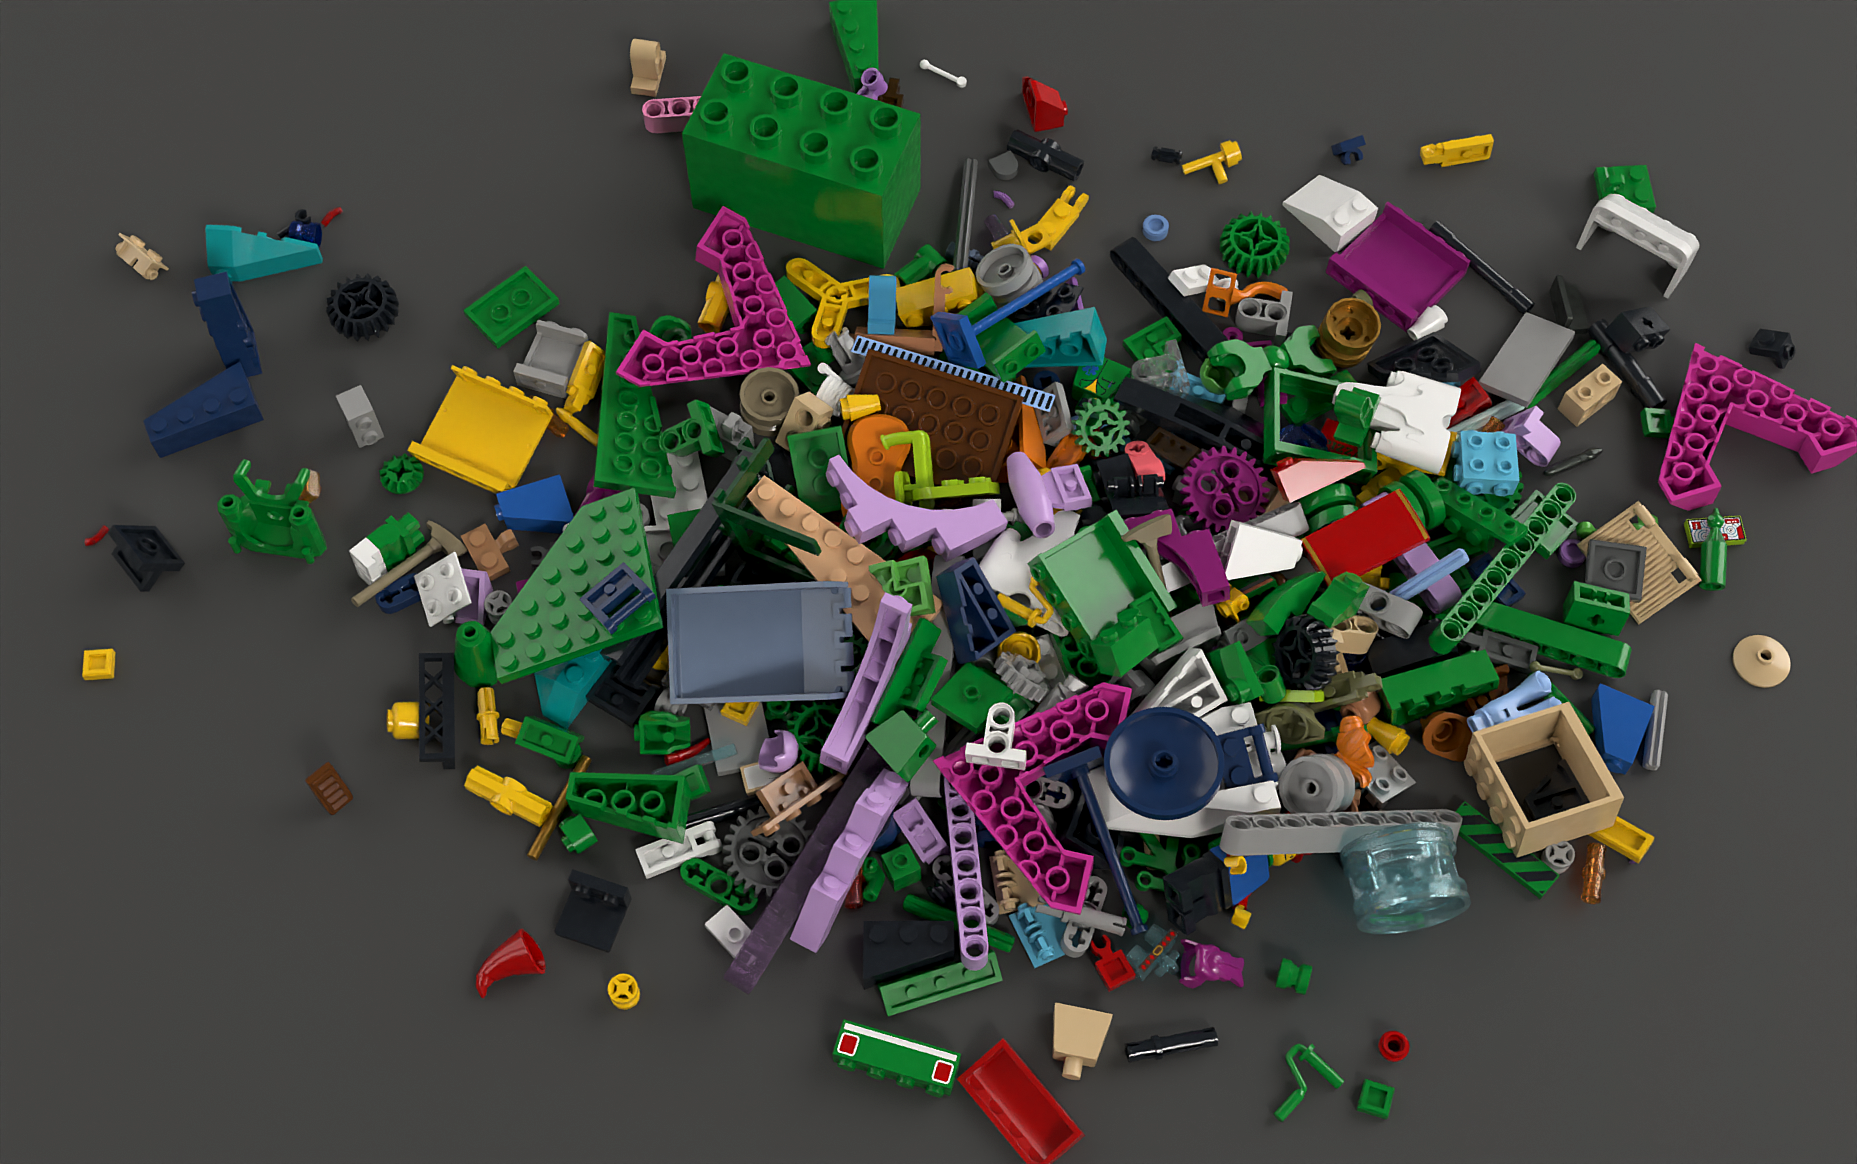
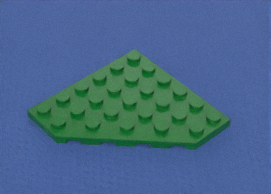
M634 488L582 506L492 629L491 636L496 674L501 684L663 628L639 497ZM624 562L652 590L656 598L650 603L648 601L618 625V630L611 635L579 599ZM636 590L634 593H632L621 604H619L615 609H613L609 614H607V616L610 618L614 613H616L620 608H622L626 603H628L633 597H635L639 593V591Z

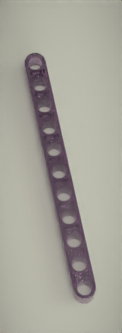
M869 742L723 976L724 980L747 995L750 994L801 912L812 885L825 867L834 843L845 830L857 800L866 788L869 789L882 770L884 768L888 770L890 766Z

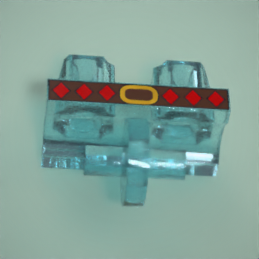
M1154 924L1144 936V939L1154 949L1148 954L1140 946L1136 945L1128 953L1127 960L1137 970L1136 977L1141 982L1157 964L1160 966L1154 972L1159 977H1162L1166 971L1172 975L1179 971L1175 961L1180 954L1176 950H1172L1169 955H1166L1176 943L1175 938L1178 936V933L1172 928L1167 932Z

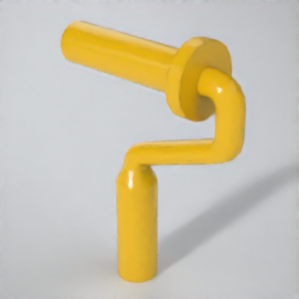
M1033 577L1030 579L1029 589L1047 609L1042 617V610L1039 608L1033 611L1002 593H999L997 596L1002 607L1028 620L1027 625L1031 628L1037 623H1047L1054 612L1052 605L1037 590L1036 586L1040 585V583Z

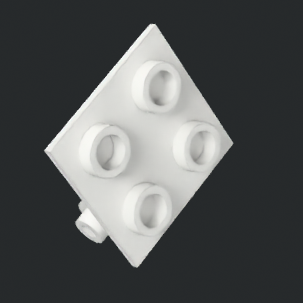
M456 552L451 553L414 576L430 627L442 620L444 624L452 623L456 612L472 603Z

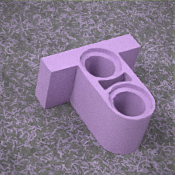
M1534 406L1505 419L1498 431L1516 434L1517 450L1534 465L1545 467L1554 456L1561 442L1540 421L1544 412L1537 406Z

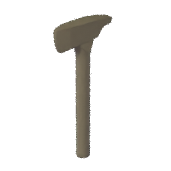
M1169 514L1148 520L1121 537L1124 542L1136 540L1143 544L1148 561L1165 588L1166 584L1158 554L1157 539L1172 533V520ZM1171 610L1167 613L1170 618L1173 617V613Z
M428 520L426 525L431 530V540L427 545L352 597L351 601L356 607L361 606L432 554L443 551L448 556L456 552L457 557H460L467 552V548L445 528Z

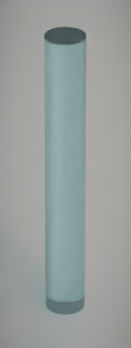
M733 743L654 770L652 775H674L697 764L704 766L738 754L737 749Z

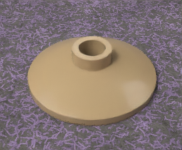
M1752 635L1741 640L1734 649L1733 664L1735 670L1743 680L1751 685L1762 688L1774 687L1783 682L1789 674L1790 658L1787 651L1779 642L1770 637ZM1761 654L1766 656L1769 660H1764L1761 657Z

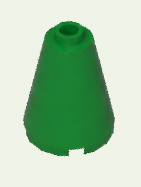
M468 621L463 623L456 633L454 670L456 675L468 686L483 688L493 686L498 682L491 632L479 622Z

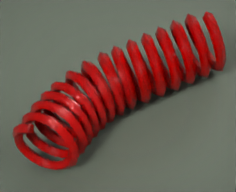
M341 207L334 208L326 214L321 221L325 225L324 227H327L335 216L343 212Z
M103 525L100 528L101 530L92 538L85 539V546L95 545L97 541L99 542V540L103 539L109 529Z

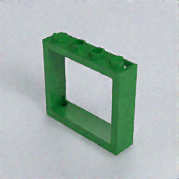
M1276 367L1273 368L1264 381L1265 464L1277 466L1276 463L1287 457H1292L1293 459L1358 460L1363 462L1366 468L1340 480L1367 485L1377 473V452H1375L1374 448L1370 447L1376 430L1369 427L1362 447H1357L1358 458L1280 441V392L1332 403L1337 386L1343 382Z

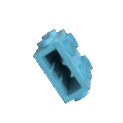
M1476 430L1460 431L1457 441H1453L1451 446V456L1456 459V465L1453 468V481H1457L1458 486L1473 495L1481 493L1495 494L1497 496L1513 495L1519 483L1516 434L1502 431L1493 433L1478 432Z

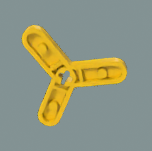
M794 258L786 265V277L794 285L820 302L812 326L811 340L813 344L819 348H830V346L826 345L825 339L834 331L838 336L840 335L847 310L869 305V277L840 283L804 258ZM883 274L882 276H894V275ZM896 277V288H899L900 281Z

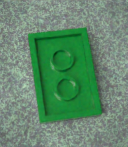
M524 266L463 311L468 320L499 349L560 303L558 297L527 266Z
M841 425L787 435L799 500L819 514L841 510L840 493L836 487H832L826 477L829 459L840 455L849 467Z

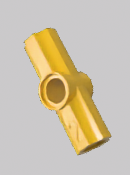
M719 274L715 282L712 281L709 284L706 293V304L698 320V327L703 329L705 333H720L729 311Z
M478 765L471 769L467 775L464 785L465 789L490 801L494 808L506 815L515 814L540 827L545 823L552 810V803L527 791L526 787L510 777L503 779Z

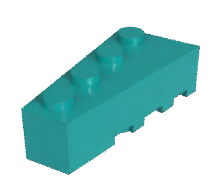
M1095 307L1014 323L1027 334L1035 330L1046 350L1026 367L1103 365L1107 337Z

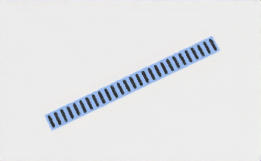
M857 336L851 350L853 353L866 356L869 348L1024 397V405L1050 412L1056 396L1010 381L1003 383L997 377L862 336Z

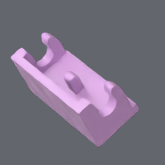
M916 798L894 812L893 818L923 863L927 862L929 865H933L934 859L939 855L950 854L949 846Z

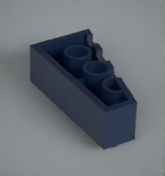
M223 272L194 279L196 288L195 291H192L194 304L196 307H199L203 322L207 323L209 334L214 339L225 368L228 369L240 361L248 377L263 374L254 329L228 273Z
M239 361L146 418L143 422L152 446L158 456L162 458L260 422L264 418L248 376Z

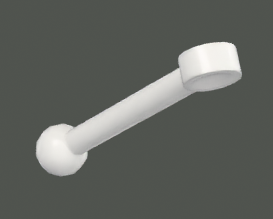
M925 59L920 62L922 69L936 72L956 82L960 88L966 86V78H957L930 65Z

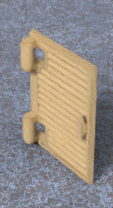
M1639 501L1577 544V547L1586 558L1588 541L1590 539L1647 547L1642 600L1640 603L1630 602V614L1638 625L1701 581L1696 570L1681 555L1655 522L1654 517ZM1635 515L1644 523V526L1639 530H1636L1629 521ZM1677 568L1686 576V579L1680 584L1671 574Z

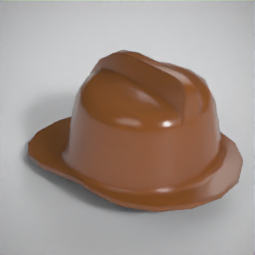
M1437 711L1426 719H1421L1423 745L1426 750L1452 761L1462 762L1466 759L1468 745H1470L1473 734L1468 726L1467 717L1452 712Z

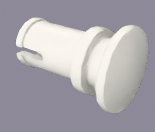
M1271 725V731L1263 734L1268 752L1274 748L1276 754H1278L1281 750L1280 734L1277 727ZM1252 736L1245 737L1247 752L1256 751Z

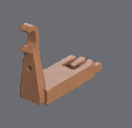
M942 264L936 270L933 315L937 312H945V294L953 292L950 286L944 287L941 285V273L954 270V266L951 264ZM934 324L933 330L895 329L894 335L867 334L868 327H857L855 334L848 333L855 341L857 336H862L921 355H934L935 351H943Z

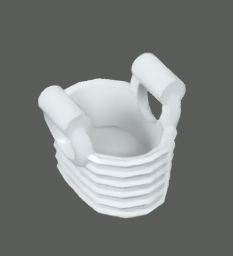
M821 363L818 365V371L828 377L822 383L816 397L834 409L832 415L843 419L839 398L853 395L855 388L844 383L842 378L832 371L831 367L827 364Z

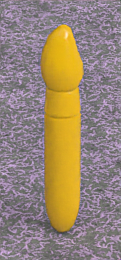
M556 408L557 415L564 423H567L577 433L597 447L598 435L575 418L570 411Z

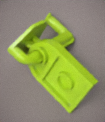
M922 430L896 432L880 436L886 450H889L891 446L913 443L916 484H911L908 472L896 471L894 474L895 499L898 502L912 506V501H919L920 508L934 510L935 500L1000 494L999 483L991 482V478L985 477L969 478L968 484H964V480L941 481L942 486L934 487L930 438Z

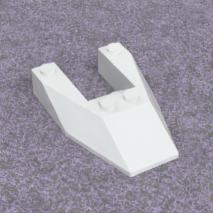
M1251 702L1222 707L1199 717L1212 728L1216 735L1257 725ZM1104 765L1090 770V774H1088L1106 825L1111 830L1195 838L1223 832L1226 818L1229 816L1280 814L1281 809L1274 781H1267L1220 790L1208 805L1185 818L1176 820L1149 819L1132 812L1117 800L1106 781Z

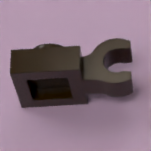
M890 77L887 92L879 95L877 100L903 108L904 95L899 94L900 79Z

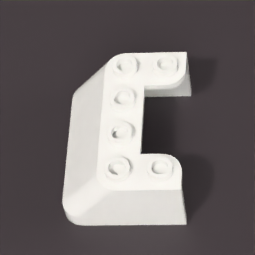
M1609 194L1601 199L1593 208L1576 247L1581 250L1599 226L1607 231L1615 232L1661 257L1670 266L1677 269L1664 294V297L1668 299L1692 263L1699 249V242L1693 234L1685 232L1669 221L1663 220L1647 209L1632 203L1622 195Z

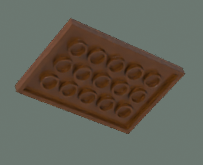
M868 348L853 395L878 394L881 410L872 414H886L896 417L907 425L909 431L922 430L929 435L934 484L942 486L941 481L955 479L964 480V484H968L969 478L975 477L991 478V482L997 483L1024 397ZM850 419L845 420L842 427L847 457H850L847 447V435L851 425L854 423ZM912 443L901 471L908 472L910 477L916 478ZM983 495V496H973V497H976V498H979V499H992V496H993V495Z

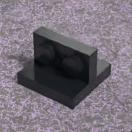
M113 525L108 532L117 545L112 552L113 557L140 592H149L163 571H180L185 564L156 526Z

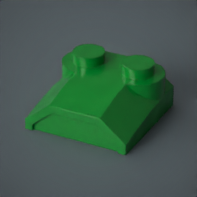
M1240 641L1226 647H1218L1210 652L1215 676L1228 699L1222 704L1226 707L1240 705L1265 694Z

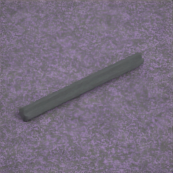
M967 158L964 161L953 272L968 266L978 161L976 159Z

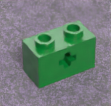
M1576 581L1573 582L1563 603V624L1619 636L1630 615V598L1628 593Z

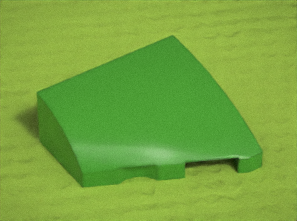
M925 556L899 562L889 560L868 566L870 573L882 585L884 592L893 596H901L908 603L913 604L911 616L936 613L928 561Z

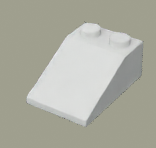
M1318 175L1282 204L1329 248L1337 253L1358 238L1375 221L1378 207L1361 192L1321 175Z

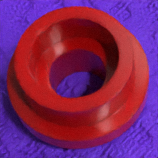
M1398 1031L1384 1033L1378 1043L1380 1054L1386 1060L1392 1062L1403 1060L1410 1048L1408 1039ZM1388 1044H1397L1398 1051H1391Z

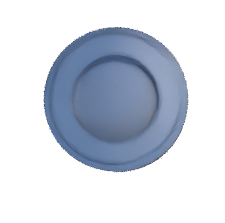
M1150 215L1143 222V235L1151 241L1163 240L1168 234L1169 223L1161 215Z

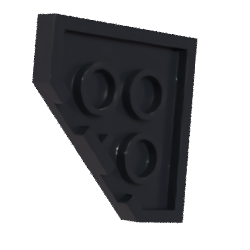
M1432 332L1367 363L1368 372L1382 382L1388 381L1391 371H1405L1438 382H1460L1481 372V363L1436 332Z

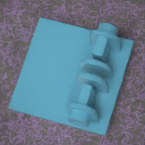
M1023 903L1017 907V912L1008 917L1034 968L1065 955L1061 949L1060 941L1067 923L1061 922L1058 917L1039 912L1036 913V907H1029L1028 903ZM1077 930L1072 938L1073 947L1077 948L1079 945L1078 939L1082 933L1081 931Z

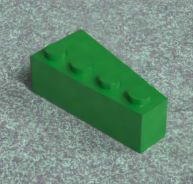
M877 0L829 2L830 23L853 93L857 94L863 86L861 82L863 72L868 68H876L879 71Z

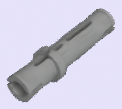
M1039 894L1037 901L1047 904ZM1036 904L1035 908L1036 913L1039 912L1058 917L1061 922L1067 923L1069 920L1119 936H1123L1125 928L1115 926L1113 923L1123 926L1127 923V917H1120L1085 906L1082 908L1081 915L1051 909L1040 904Z

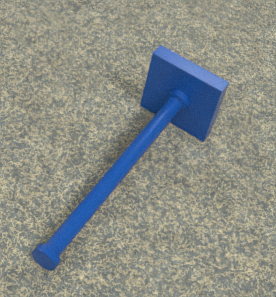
M1080 259L1073 260L1069 267L972 326L967 315L937 312L930 316L949 363L976 369L984 366L986 361L976 335L1074 275L1084 273L1085 266Z

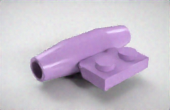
M1015 452L1007 458L1010 490L1020 516L1037 538H1047L1053 534L1055 530L1053 508L1070 511L1092 507V497L1078 464L1051 468V471L1041 476L1025 453Z

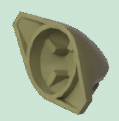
M1279 702L1270 704L1264 710L1254 712L1257 724L1264 723L1266 732L1271 731V725L1277 727L1281 742L1301 744L1324 739L1325 728L1315 718L1313 709L1304 703Z

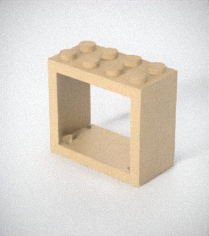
M1570 702L1484 728L1472 734L1467 756L1464 760L1466 772L1475 779L1480 798L1486 800L1490 807V815L1493 822L1499 824L1503 832L1505 845L1509 849L1512 848L1516 858L1545 849L1547 846L1558 844L1561 841H1569L1613 826L1624 796ZM1554 744L1562 759L1567 761L1590 803L1528 822L1496 762Z

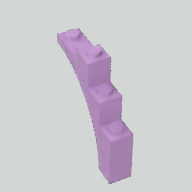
M840 455L829 459L826 471L827 480L840 493V500L845 509L848 510L844 522L845 529L850 537H855L858 544L888 531L890 541L894 546L898 545L902 553L932 540L935 552L938 555L941 554L944 560L948 562L999 537L1001 532L1005 531L1008 524L1007 519L994 499L974 507L955 510H930L909 506L888 498L868 486L851 471Z
M885 592L881 599L874 629L861 666L843 708L821 750L820 763L845 775L862 746L865 736L873 725L871 717L890 680L895 664L910 638L912 623L909 621L913 604L908 603L901 596H893Z
M884 768L869 789L866 788L857 800L845 830L834 843L822 873L809 891L790 940L817 953L827 938L866 856L909 785V782L907 783L897 773Z

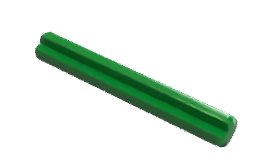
M1589 340L1551 371L1526 409L1534 407L1597 355L1601 349L1600 344L1596 343L1595 340Z
M912 894L906 896L903 902V909L929 921H954V931L958 932L956 912ZM968 920L964 925L968 928H976L979 926V923L975 920ZM986 925L988 945L1005 952H1010L1014 945L1015 937Z

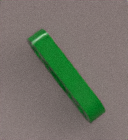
M691 858L682 864L680 869L681 877L684 884L723 906L728 905L734 912L740 915H750L757 909L758 897H754L755 890L753 888L744 893L745 884L743 882L735 886L734 877L727 876L723 871L701 859ZM698 867L700 875L707 878L705 886H702L704 882L699 876L694 875L692 879L689 878L688 870H695ZM716 880H724L728 887L725 892L717 894L711 890L712 883ZM733 887H736V895L742 898L749 895L751 904L745 903L743 906H740L739 899L731 895Z

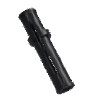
M1215 1027L1159 1037L1158 1035H1153L1151 1039L1125 1043V1054L1129 1063L1150 1058L1160 1060L1163 1056L1216 1047L1218 1046V1036Z

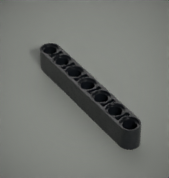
M1131 237L1110 250V257L1115 266L1162 318L1167 316L1181 333V339L1202 362L1208 358L1207 353L1212 347L1220 342L1228 341V338L1189 296H1183L1168 279L1170 275L1136 238Z

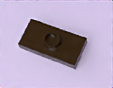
M1160 426L1146 441L1157 458L1185 473L1184 469L1188 466L1192 467L1190 461L1194 458L1199 459L1198 455L1202 452L1200 448Z

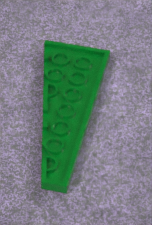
M609 312L593 487L618 491L634 488L639 494L674 499L676 486L673 483L672 468L669 465L667 453L662 451L659 446L662 425L651 386L638 387L616 375L617 369L640 335L636 316Z

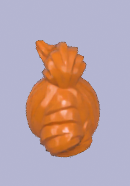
M1347 716L1340 722V733H1338L1336 741L1339 751L1334 755L1341 758L1350 767L1355 782L1360 783L1361 788L1369 786L1372 780V775L1367 768H1373L1374 756L1368 746L1372 736L1364 729L1361 717Z

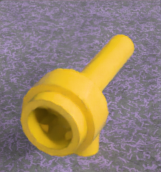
M1231 140L1220 143V152L1181 165L1184 175L1212 165L1218 184L1227 182L1228 179L1221 162L1224 161L1229 168L1237 165L1238 161L1242 160L1238 143L1236 141L1231 142Z

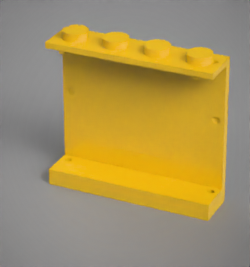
M452 365L451 370L455 373L456 378L421 444L412 441L407 451L419 461L497 494L516 488L554 414L547 406L548 403L539 397L528 398L524 396L525 393L516 387L510 386L507 389L500 386L501 383L490 376H486L484 379L477 376L478 373L469 367L463 366L461 369Z

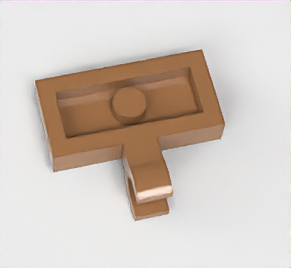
M486 524L461 535L478 570L487 572L490 582L511 571L502 553L519 546L511 529L501 533L496 540L492 537Z

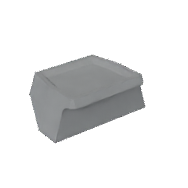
M1200 603L1171 617V620L1183 636V640L1160 654L1153 651L1138 663L1141 666L1140 669L1156 681L1166 675L1189 647L1202 649L1204 654L1211 652L1221 636L1213 604L1202 607Z

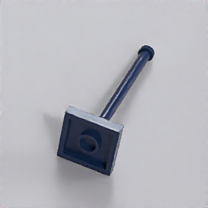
M1096 746L1047 765L1043 769L1047 779L1054 782H1064L1071 778L1078 780L1132 926L1130 930L1131 935L1135 936L1149 929L1147 924H1143L1088 776L1090 770L1104 765L1105 749Z

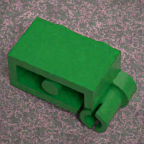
M1130 608L1120 612L1117 616L1118 622L1111 628L1102 631L1100 636L1090 643L1101 674L1122 677L1159 647L1149 617L1141 616L1137 608Z

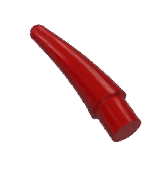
M706 738L691 747L665 754V764L667 766L679 765L700 753L711 742V739Z

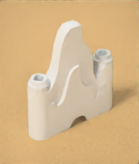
M1391 371L1386 387L1350 382L1337 386L1332 400L1333 404H1335L1341 389L1352 391L1353 387L1380 395L1381 400L1370 424V428L1381 432H1375L1370 445L1371 448L1375 449V452L1434 474L1440 472L1450 439V431L1447 428L1449 427L1451 416H1454L1456 413L1461 388L1405 371Z
M1062 510L1053 515L1055 530L1047 538H1037L1033 535L1024 541H1020L1021 535L1014 529L1007 528L1006 531L1001 532L979 564L996 596L1002 593L1033 611L1036 608L1041 609V617L1045 614L1047 609L1029 589L1032 575L1027 563L1038 554H1043L1075 535L1074 531L1078 525L1080 515L1073 511ZM1041 585L1036 586L1037 590L1046 599L1045 591ZM1052 606L1054 612L1048 622L1045 624L1037 623L1036 625L1058 636H1067L1069 631L1065 629L1060 615L1055 607Z

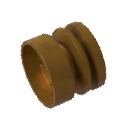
M1344 298L1335 302L1326 313L1323 322L1318 328L1321 335L1315 340L1318 353L1323 359H1331L1335 366L1341 368L1354 367L1361 363L1380 334L1381 322L1378 313L1373 306L1364 300Z

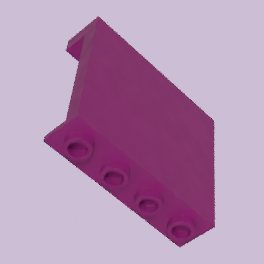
M1387 202L1383 213L1341 254L1335 252L1329 258L1326 274L1352 293H1356L1359 289L1364 290L1371 297L1375 310L1408 333L1407 330L1412 327L1426 308L1436 305L1465 276L1470 260L1462 252L1456 251L1445 243L1441 237L1435 236L1427 230L1420 222L1410 218L1402 209Z

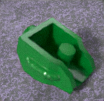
M649 711L641 715L639 724H635L634 740L640 741V754H670L675 750L690 747V717L676 716L668 711Z

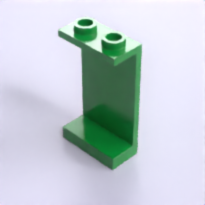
M985 292L957 314L967 315L972 326L998 309L992 296ZM1007 317L976 335L986 361L983 367L1003 383L1046 351L1035 330L1027 334Z

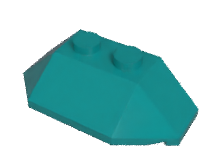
M601 650L535 672L543 717L560 727L568 729L588 702L586 695L613 660H610V662L604 660L600 654Z

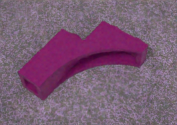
M1172 508L1164 511L1156 510L1146 516L1131 517L1124 520L1128 529L1131 530L1155 517L1165 514L1171 515L1172 533L1157 539L1158 554L1176 565L1188 577L1198 594L1202 607L1230 600V585L1209 529L1195 530L1181 536ZM1136 541L1141 549L1146 550L1142 543Z

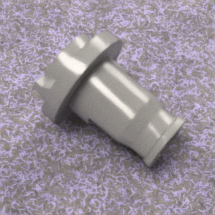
M844 327L842 329L843 332L839 336L835 331L828 335L825 343L831 347L834 357L843 369L839 377L842 378L844 383L855 387L866 356L851 352L855 340L848 334V328Z

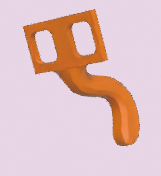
M1211 268L1202 311L1228 317L1230 306L1240 303L1245 298H1252L1257 294H1266L1280 299L1282 290H1288L1284 286L1272 282H1256L1246 286L1243 290L1235 288L1236 273ZM1215 274L1229 276L1231 278L1230 287L1222 288L1213 284ZM1211 297L1224 299L1226 301L1225 310L1221 312L1210 309L1208 307L1209 299Z

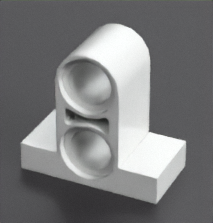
M997 703L989 709L983 745L975 743L966 744L965 757L967 763L1025 770L1026 750L1012 749L1015 716L1010 705ZM999 715H1005L1009 718V721L1006 724L1000 725L995 723L994 719ZM995 743H1001L1005 746V749L1000 753H994L989 748Z

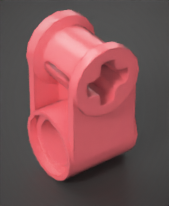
M1132 441L1125 446V454L1128 453L1136 479L1137 475H1141L1142 486L1143 475L1157 474L1158 476H1163L1165 481L1163 464L1146 442Z

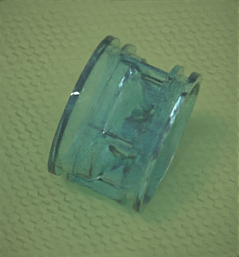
M1436 822L1396 825L1363 835L1347 844L1341 850L1340 858L1344 865V874L1350 880L1355 900L1353 911L1357 916L1356 924L1359 930L1372 934L1413 931L1445 922L1460 915L1470 907L1471 899L1470 895L1466 892V881L1458 877L1453 858L1457 853V847L1453 841L1454 835L1451 827Z

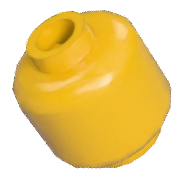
M395 702L392 709H387V732H392L395 739L419 738V702ZM428 716L427 718H425V722H426L428 725H429V716Z

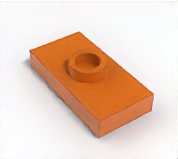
M1070 433L1062 438L1046 461V468L1051 469L1080 464L1087 453L1081 451L1083 445H1075L1074 442L1078 435Z

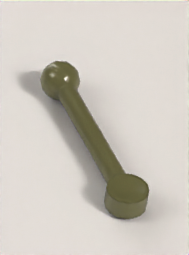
M1537 661L1531 662L1529 666L1532 672L1540 670L1569 675L1573 680H1578L1583 676L1580 668L1567 670L1540 665Z

